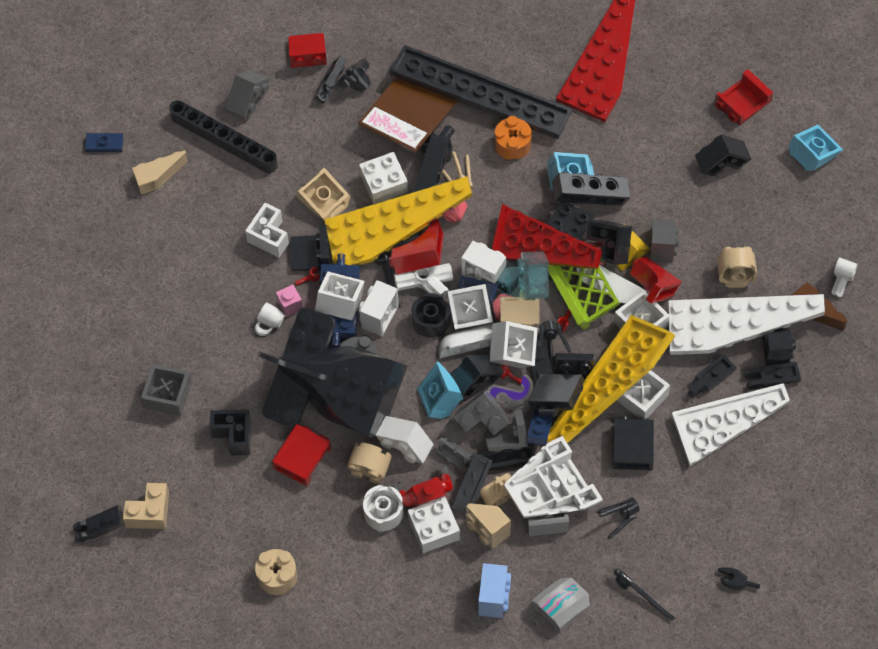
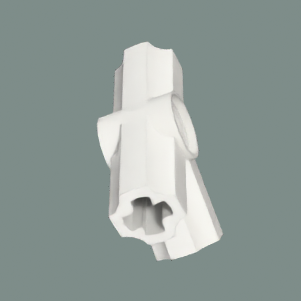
M449 263L394 274L395 286L398 291L419 287L423 288L427 293L438 294L443 299L448 294L449 289L441 282L453 280L452 269ZM423 275H424V276H426L427 278L422 279V278H420V276H423Z

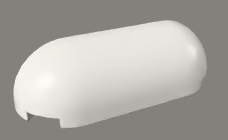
M600 266L621 303L626 304L644 290ZM577 268V272L581 273L582 268ZM586 268L585 274L593 275L595 269ZM584 277L583 282L590 286L592 279ZM596 280L594 288L602 291L604 282Z
M493 323L446 335L439 344V357L444 358L491 347Z

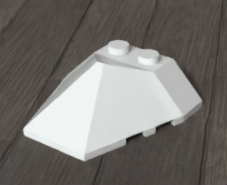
M563 436L547 443L546 446L544 445L535 456L529 459V462L522 469L520 468L504 484L506 491L523 518L586 510L603 501L593 484L587 486L571 461L572 450Z

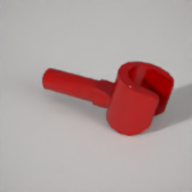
M318 267L311 268L309 275L295 281L296 286L310 280L313 282L318 281L321 273L314 275V273L318 272Z
M570 309L567 310L564 317H560L557 321V324H560L563 328L562 332H565L569 325Z
M507 365L501 366L504 371L500 376L501 379L508 376L521 385L522 380L511 373Z

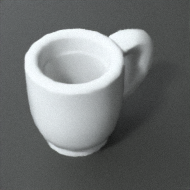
M266 302L257 317L258 322L254 328L255 333L259 336H266L273 328L278 329L285 317L283 312ZM262 323L270 328L267 330L262 329L260 324Z

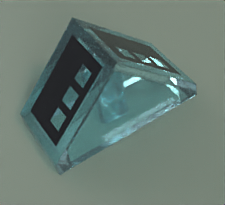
M525 266L505 268L493 284H497L498 289L503 293L511 295L525 279Z

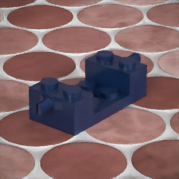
M341 253L337 255V264H321V284L327 272L360 280V266L346 265L345 254H342V260ZM358 308L352 320L325 314L334 318L336 323L330 339L332 348H335V343L336 347H339V343L349 338L357 337Z

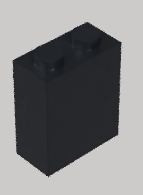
M628 417L614 418L613 469L653 470L654 420L645 417L638 419H629Z

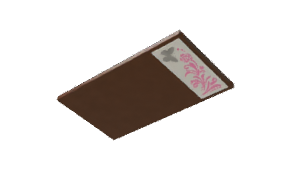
M396 77L361 118L358 125L416 153L458 101Z

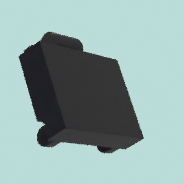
M540 374L527 401L532 410H539L541 417H556L560 410H573L583 391V383L585 381L582 375Z

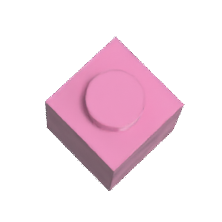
M294 285L276 292L277 302L285 317L295 314L303 308L302 300Z

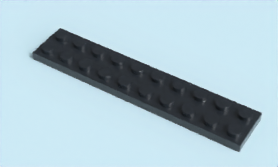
M406 45L403 46L390 69V75L504 119H507L509 116H516L524 120L532 130L559 139L572 113L571 108Z

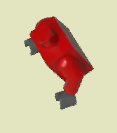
M444 464V467L441 469L436 467L439 477L414 485L407 492L403 489L401 481H398V485L391 484V487L401 494L403 504L412 509L444 496L447 499L446 493L452 491L453 484L448 467Z

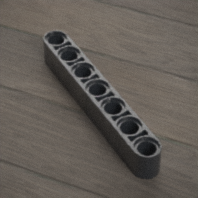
M180 100L173 101L170 104L171 119L176 124L266 173H273L277 170V155L274 151Z
M432 134L413 193L438 185L450 149V138ZM424 228L405 241L402 240L397 243L396 248L417 239L422 235Z

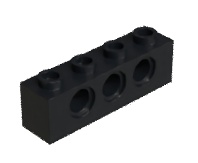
M561 172L552 181L555 202L623 206L631 198L628 179L618 175L603 176L602 174L586 175L585 173L571 174Z

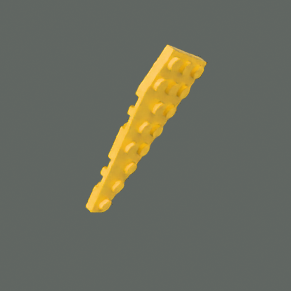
M466 176L325 219L333 263L337 264V255L340 253L341 260L342 254L346 255V265H363L373 262L383 252L393 249L392 246L402 240L405 241L428 226L427 223L440 218L450 208H455L472 197L468 177Z
M631 315L585 379L583 391L573 410H563L551 427L547 443L562 436L566 443L571 441L655 366L675 335L666 329Z

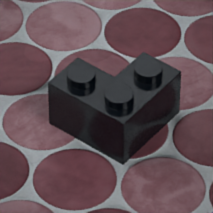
M722 134L715 137L714 141L701 148L700 152L695 155L702 174L709 176L717 175L727 166L740 169L752 160L744 141Z
M604 220L588 221L586 240L602 243L600 262L614 265L628 263L632 226Z
M782 327L762 336L766 366L789 363L794 358L793 350H796L795 338L792 339L790 330H787V328L783 329Z
M481 354L464 357L459 367L454 369L450 375L457 384L463 399H467L480 386L493 385L504 371L498 363L490 362V355Z
M210 410V432L212 438H229L231 456L251 455L250 410Z

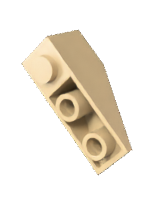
M185 150L174 152L172 155L160 157L148 163H141L132 168L141 195L159 189L188 162Z

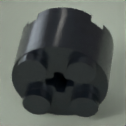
M435 293L424 294L421 298L414 301L411 313L415 332L428 338L443 336L450 325V307L448 302L442 296Z

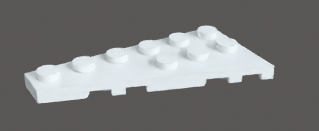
M784 384L672 412L671 416L689 467L788 405L790 399Z

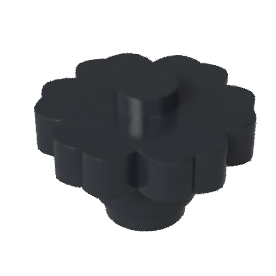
M364 58L354 65L352 64L345 70L346 73L340 77L338 84L343 89L351 84L356 90L358 89L362 92L371 84L370 77L365 73L370 63Z

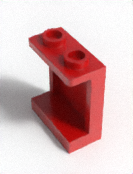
M747 69L743 72L741 80L724 93H716L714 103L719 110H723L732 122H736L740 126L772 102L773 91Z
M296 424L273 459V469L308 486L311 482V475L325 453L327 451L330 452L331 442L326 436L313 433L309 427H302Z

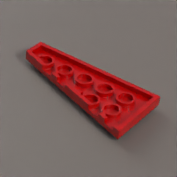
M504 204L501 206L492 250L501 252L506 257V260L520 262L518 259L523 257L528 263L534 262L598 270L602 253L600 249L558 231L556 228L539 220L528 217L517 210H513Z

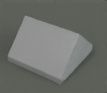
M567 512L526 518L529 536L566 533L569 530Z

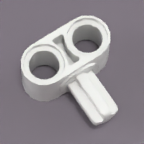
M839 257L834 270V276L837 278L831 292L833 295L842 297L847 282L853 281L858 267L857 263Z

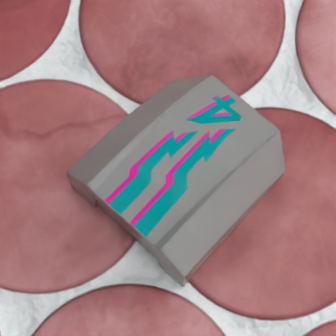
M572 578L557 580L531 601V607L538 611L559 634L590 606L589 594Z

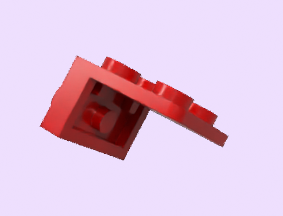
M323 33L289 36L291 68L327 65Z

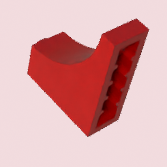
M439 219L432 220L428 229L417 239L392 249L389 262L391 268L395 269L396 274L440 265L444 233Z
M647 256L637 258L631 266L633 269L630 274L645 287L648 292L645 300L651 304L672 298L682 281Z

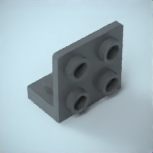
M514 410V418H511L512 429L500 430L495 435L491 432H485L488 451L501 452L503 449L519 450L527 447L526 428L522 410Z

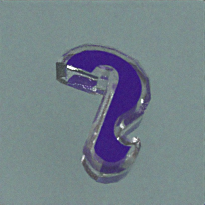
M523 374L519 390L492 385L487 391L499 405L503 403L508 409L523 410L529 405L527 400L533 390V382L528 375Z

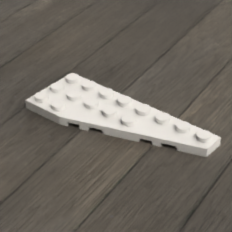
M824 294L669 300V329L675 335L670 343V355L709 354L715 352L716 349L733 346L734 343L743 340L748 341L767 333H772L776 329L782 327L784 329L790 327L791 324L825 315Z

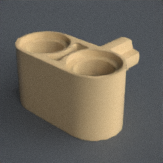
M509 473L501 477L496 476L493 482L480 490L479 495L486 505L500 506L511 499L504 487V484L511 478Z

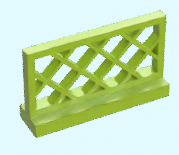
M545 264L573 317L582 329H587L590 327L591 322L621 304L600 266L598 270H594L593 275L585 274L586 268H582L581 273L573 272L574 267H569V270H563L561 266ZM571 275L580 276L577 286L570 284ZM584 277L592 279L589 288L581 287ZM596 280L604 282L602 291L593 289ZM580 290L588 291L586 301L579 300ZM592 292L601 294L598 304L590 302ZM605 295L613 298L614 302L609 305H602ZM588 305L596 306L595 314L589 317L586 313Z

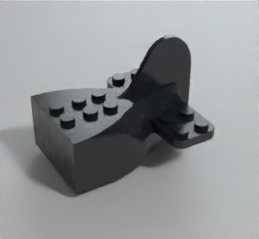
M309 308L300 309L283 354L278 357L259 352L258 357L276 363L278 367L263 407L264 417L289 427H295L296 424L299 425L309 400L315 409L327 420L368 437L377 438L376 433L386 416H390L408 365L353 346L327 349L336 324L334 318Z

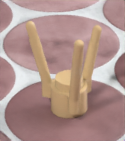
M453 151L452 155L459 175L455 178L456 180L466 176L462 174L456 152ZM465 155L466 174L472 190L473 184L471 181L469 156ZM443 169L442 173L444 177L447 179L448 182L452 181L450 176Z

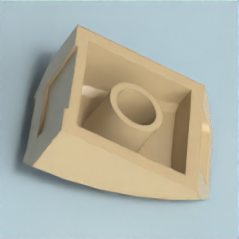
M325 168L318 172L312 180L295 194L306 207L324 221L343 212L348 207L350 195Z

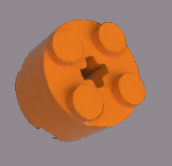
M509 116L507 119L502 120L496 126L494 132V145L498 155L507 160H518L525 157L531 148L532 131L530 126L516 116Z

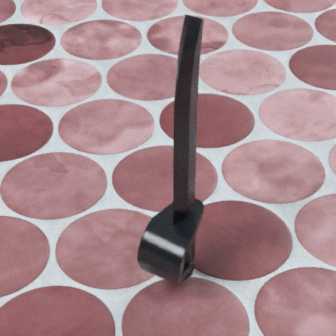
M385 251L380 254L381 259H375L374 261L378 265H383L386 284L395 287L388 252Z
M619 568L614 569L616 582L621 588L627 590L631 586L662 614L672 621L675 619L672 614L635 584L634 579L632 580Z

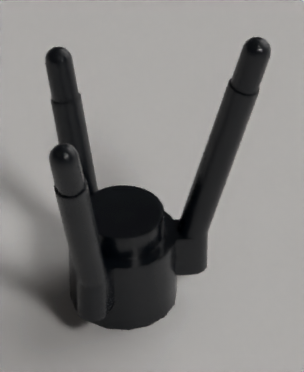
M547 320L542 325H539L538 348H541L543 337L548 340L550 364L553 366L552 340L559 334L568 353H571L570 346L561 330L560 324L553 320Z
M633 497L597 511L600 513L599 517L607 516L619 510L624 517L628 516L608 536L609 539L615 536L631 520L637 518L635 513L639 512L640 508Z

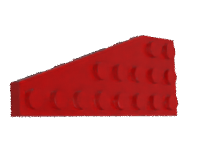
M636 0L613 1L558 94L556 102L606 123L622 94Z

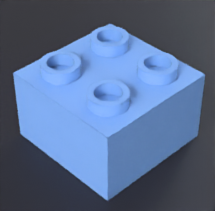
M483 563L479 594V616L503 618V613L508 612V598L511 586V573H507L508 566Z

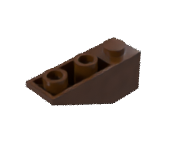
M807 282L790 296L820 295L816 287L811 286ZM824 299L825 315L811 320L844 331L847 324L846 317L843 313L838 312L828 299Z

